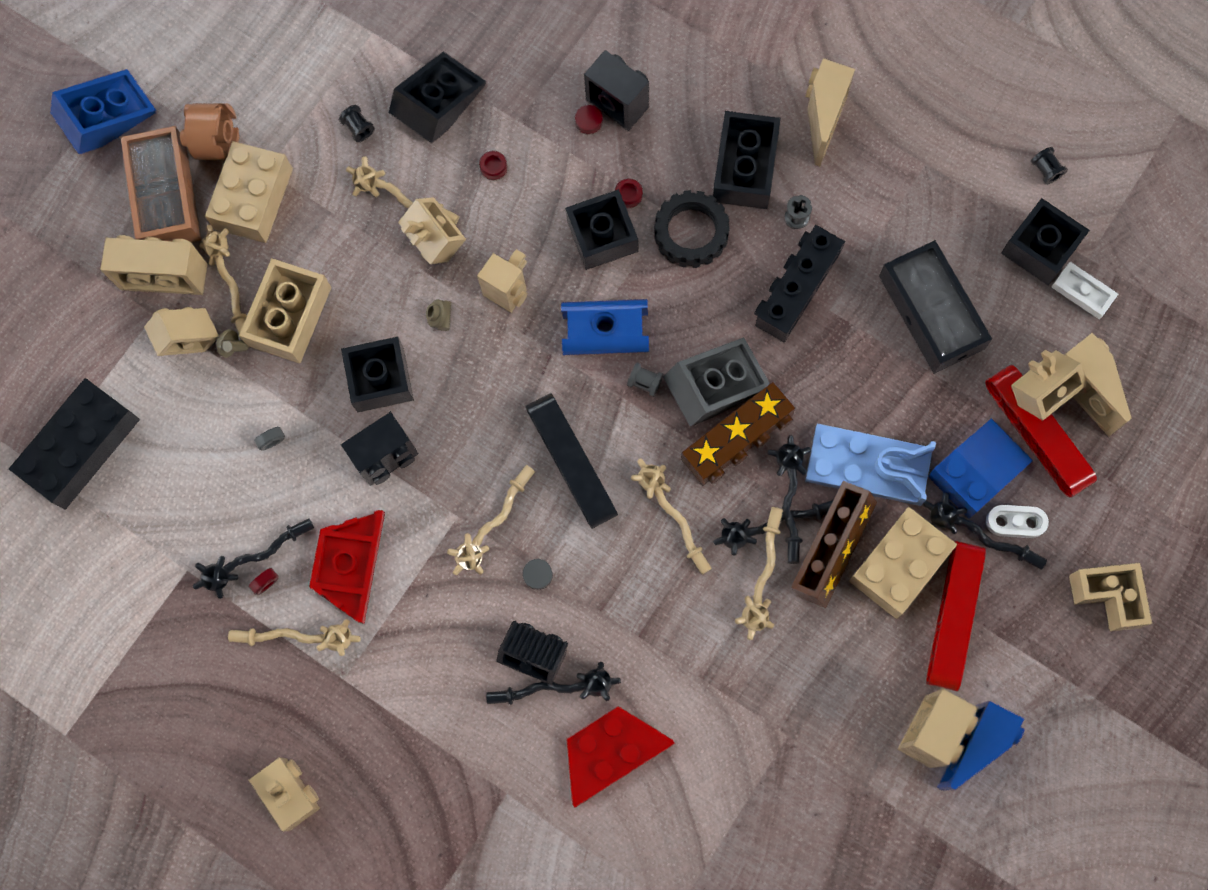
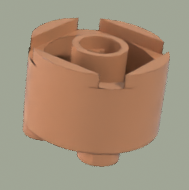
M193 103L185 105V126L180 133L182 146L187 147L191 156L197 160H226L232 141L239 143V128L233 127L232 119H237L232 106L228 103Z

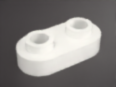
M998 505L990 510L986 516V526L996 536L1036 538L1043 534L1049 525L1048 516L1038 507ZM996 518H1003L1005 526H999L996 523ZM1027 519H1031L1034 521V528H1029L1027 526Z

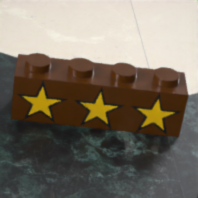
M772 382L681 453V460L702 486L709 481L711 484H714L725 475L723 470L730 464L737 466L748 456L746 452L753 446H756L758 449L771 438L769 434L776 428L780 431L786 428L793 421L792 416L795 407L775 383Z
M845 481L842 482L791 586L800 598L827 608L877 505L870 491Z

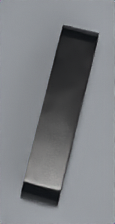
M552 393L526 405V410L591 529L618 516L610 497Z

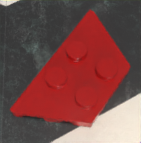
M383 510L374 511V514L361 518L355 517L346 520L340 525L321 528L309 587L360 624H365L385 517Z
M619 706L567 738L571 796L574 808L674 745L673 739Z

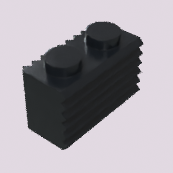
M512 621L498 649L496 662L552 685L565 659L568 643L566 641L563 642L562 638L555 634L546 635L544 632L535 630L528 623Z

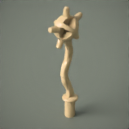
M366 156L362 157V166H359L357 169L349 166L346 168V171L352 174V181L355 185L352 193L354 196H357L361 191H370L375 197H378L379 192L376 189L378 187L388 190L406 208L412 205L413 202L404 196L400 189L392 183L379 179V177L385 175V171H376L371 166H368ZM443 208L446 214L456 225L459 220V216Z
M207 225L208 234L202 239L199 247L204 249L210 256V265H214L216 261L218 272L230 288L232 312L234 315L231 318V322L235 323L240 334L247 315L241 313L238 285L234 278L229 275L223 260V255L225 257L230 255L227 251L229 245L226 238L229 230L225 228L222 232L214 231L211 225Z
M638 459L637 462L641 470L638 475H632L631 479L639 481L642 488L647 491V498L651 499L654 493L660 506L678 522L686 548L690 552L687 558L693 560L703 575L712 568L701 552L702 547L696 548L686 519L670 505L662 491L669 492L671 490L665 484L663 471L666 469V466L647 465L643 459Z
M525 465L515 480H510L511 487L507 492L503 510L492 521L486 522L478 530L473 541H471V535L466 533L463 544L457 549L447 550V554L455 556L457 566L453 570L454 575H458L462 569H474L479 575L484 572L480 564L482 554L489 551V546L480 547L483 538L493 527L499 526L507 519L512 509L514 496L518 491L524 492L523 487L535 473L531 467Z
M771 507L767 527L763 528L767 532L765 538L767 564L754 587L753 601L750 596H746L744 599L747 606L742 612V617L735 619L736 624H743L748 629L747 638L749 640H753L755 631H761L765 627L770 629L774 627V624L769 621L767 609L771 600L766 599L762 603V591L775 567V535L781 533L778 528L783 510L776 507Z
M345 619L342 624L331 625L329 628L321 626L320 631L324 634H301L297 630L289 628L256 633V630L251 628L249 631L230 630L228 641L248 643L249 646H253L255 642L278 637H289L308 644L321 643L317 646L318 651L328 648L332 651H338L340 656H344L345 649L348 648L351 642H360L361 637L352 635L348 628L350 621Z

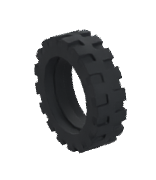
M691 190L683 191V194L680 195L676 193L671 196V200L663 202L660 211L656 214L654 233L659 251L662 255L665 254L667 260L671 263H679L680 267L687 268L688 265L693 268H699L701 264L705 263L708 265L712 263L715 257L718 258L722 254L728 242L730 230L729 216L725 213L724 206L721 203L718 204L714 196L710 195L708 197L702 191L691 193ZM687 210L701 211L714 222L715 235L711 242L703 247L696 249L683 248L676 244L669 235L668 227L672 218L680 212Z

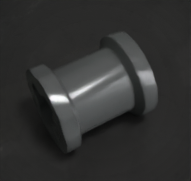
M793 196L787 203L785 221L793 229L804 228L810 220L812 206L811 201L806 196Z
M637 362L629 376L627 386L630 388L633 386L649 392V395L654 397L664 374L661 372L654 373L642 368L641 364Z

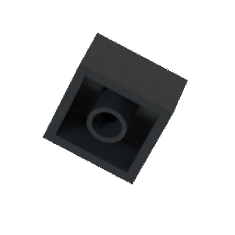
M604 50L584 73L586 101L599 108L601 112L629 131L649 108L648 78L641 71H634L627 66L620 56L612 55Z
M619 189L565 208L567 223L585 270L639 252L638 237Z
M1041 198L1010 238L1001 254L1046 285H1049L1090 230Z
M398 336L341 348L350 401L357 412L414 401L405 351Z
M391 411L340 444L360 475L370 486L385 482L391 476V472L399 467L402 469L414 462V457L419 454Z

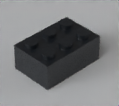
M725 111L713 188V196L716 198L717 203L768 209L781 118Z

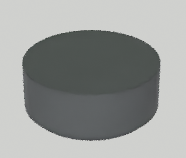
M274 427L260 434L254 439V442L259 450L264 451L282 442L285 435L280 427Z
M533 559L525 565L523 579L528 587L534 590H541L549 586L552 581L553 572L546 561Z

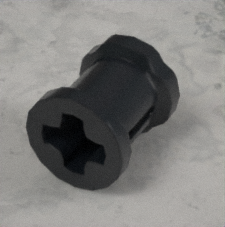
M358 105L349 106L339 116L340 123L349 128L356 142L366 140L375 130L374 125L371 122H367L363 117L361 108Z
M1053 147L1040 151L1031 159L1032 165H1037L1045 177L1043 181L1046 185L1055 182L1068 171L1066 166H1061L1055 157Z

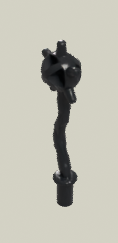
M792 435L788 436L787 444H784L778 450L769 449L767 453L776 457L777 463L780 466L777 475L782 476L787 470L790 479L788 494L784 497L782 505L783 518L790 530V537L785 539V542L788 543L787 562L789 564H799L800 543L803 542V539L798 537V529L790 513V508L798 485L796 470L802 475L806 474L807 471L802 466L804 455L810 453L811 448L801 449L798 445L794 444V437Z
M947 492L943 493L942 501H938L935 504L928 501L923 503V506L930 510V519L932 521L930 524L934 527L949 528L952 534H956L958 530L954 524L965 526L975 533L979 541L988 548H993L997 551L1013 552L1018 555L1019 561L1024 560L1040 570L1047 563V559L1029 550L1030 547L1028 545L1021 547L1015 544L993 541L983 533L982 528L975 522L958 516L967 513V508H956L954 504L949 502V493Z
M833 500L819 505L813 503L810 510H790V513L794 519L816 517L817 520H821L822 516L827 514ZM782 512V516H781L780 522L784 521V518H783V514H784V513H783V512ZM723 518L721 523L724 527L721 537L715 539L713 543L714 545L724 543L725 546L731 548V554L735 556L738 549L744 547L747 543L754 545L757 543V539L750 536L766 533L763 528L767 527L768 522L758 527L747 528L751 523L749 519L742 523H729Z
M310 518L292 527L287 525V531L280 534L279 538L274 540L266 551L236 557L225 566H223L224 556H220L217 563L207 566L196 563L195 568L202 573L200 581L193 584V588L196 590L205 587L207 590L215 591L219 599L223 598L222 589L227 585L228 581L238 580L239 578L237 574H229L235 567L252 561L266 560L277 552L284 541L289 539L296 541V537L314 529Z
M599 662L597 669L590 670L586 674L577 673L576 677L582 681L568 685L553 682L551 685L541 681L519 691H513L511 687H508L504 691L487 692L486 699L487 704L508 702L509 705H512L514 700H520L537 691L551 690L570 694L583 691L580 694L582 700L591 695L594 697L602 696L605 701H609L610 696L608 692L611 689V685L620 684L621 679L611 678L609 673L604 670V663Z

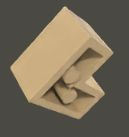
M1140 563L1079 569L1069 575L1074 605L1104 602L1110 632L1138 629L1152 624Z

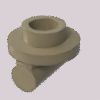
M436 299L427 307L426 318L429 326L438 328L441 331H449L450 301Z
M227 329L217 338L216 347L219 355L228 358L234 352L248 350V346L244 341L238 340V334L234 330Z

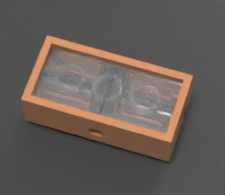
M171 126L120 137L135 239L145 240L146 237H155L162 241L173 242V239H185L190 243L201 241L187 147L182 146L180 132L177 127Z

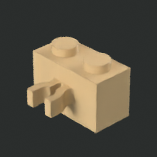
M434 197L416 199L398 222L402 227L403 233L410 239L412 245L417 246L422 257L429 264L448 262L466 240Z
M517 249L513 252L509 261L493 253L477 275L483 296L512 313L516 306L520 307L527 297V289L522 271L527 264V260H525L526 255Z
M186 307L179 310L163 308L154 312L152 318L144 326L157 356L206 352L219 337L206 308L193 309L192 307Z
M1047 350L1041 353L1043 361L1040 363L1034 360L1029 362L1030 371L1011 385L1018 406L1041 420L1047 418L1087 386L1081 363L1056 350L1053 353Z
M279 757L249 779V781L283 832L291 831L318 811L320 807L316 803L319 797L309 784L305 786L299 778L302 772L298 765L292 759L288 761L287 758Z

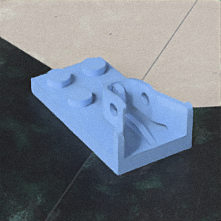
M817 424L805 482L839 489L842 482L845 481L870 491L875 497L921 506L927 498L925 490L931 456L936 447V442L931 441L929 445L923 446Z

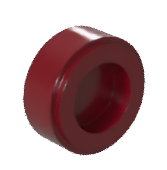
M593 105L580 107L575 114L577 129L584 134L598 132L603 124L600 109Z
M489 151L480 158V171L486 179L499 180L506 174L508 165L502 153Z
M624 179L616 185L615 190L619 189L626 208H634L640 204L643 198V189L638 181Z
M269 568L258 575L248 587L255 595H260L277 582L279 575L273 568Z

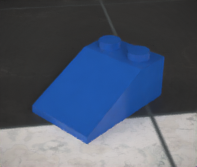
M126 69L52 92L50 113L80 155L107 145L154 115L156 109L129 70Z
M991 418L939 463L928 477L943 493H949V499L958 508H967V513L964 515L970 519L1033 460Z
M991 701L976 705L975 707L978 709L974 716L978 718V721L969 735L964 734L960 745L963 746L961 755L955 763L950 762L946 767L937 788L942 791L956 790L1009 750L1013 744L1017 745L1024 734L1025 729L1021 727L1024 718Z

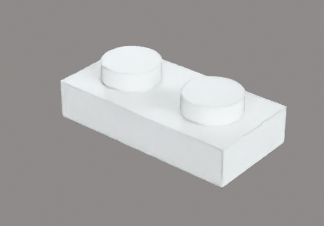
M1071 262L1068 263L1051 286L1099 320L1118 296L1117 292Z

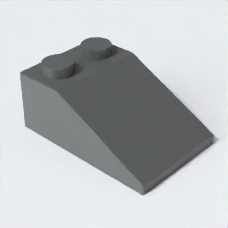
M744 337L679 361L663 376L690 427L711 419L754 397L770 384Z

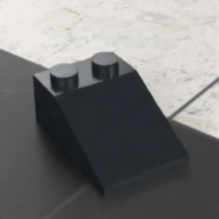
M443 51L394 88L388 113L430 143H433L450 129L483 89L486 81Z

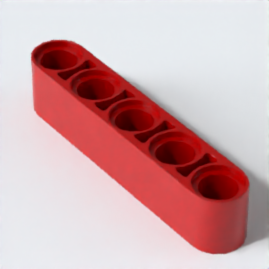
M1009 365L985 381L987 390L1060 490L1067 497L1072 498L1097 481L1096 474L1052 414L1041 420L1018 406L1011 385L1023 375L1014 365Z
M954 541L957 546L950 553L926 684L958 692L964 674L986 548Z

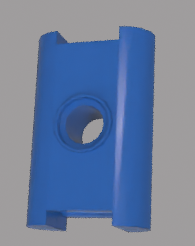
M647 299L561 303L563 319H567L568 339H562L563 355L649 352V336H643L642 316H648ZM602 323L612 324L613 327L608 332H601L598 329Z

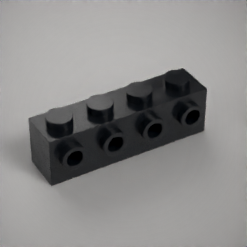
M815 225L810 233L805 231L798 243V246L801 248L797 255L791 254L783 267L786 270L783 277L779 278L777 276L769 289V292L772 293L767 302L762 300L755 310L754 315L757 316L755 326L785 343L841 254L845 241L818 225Z

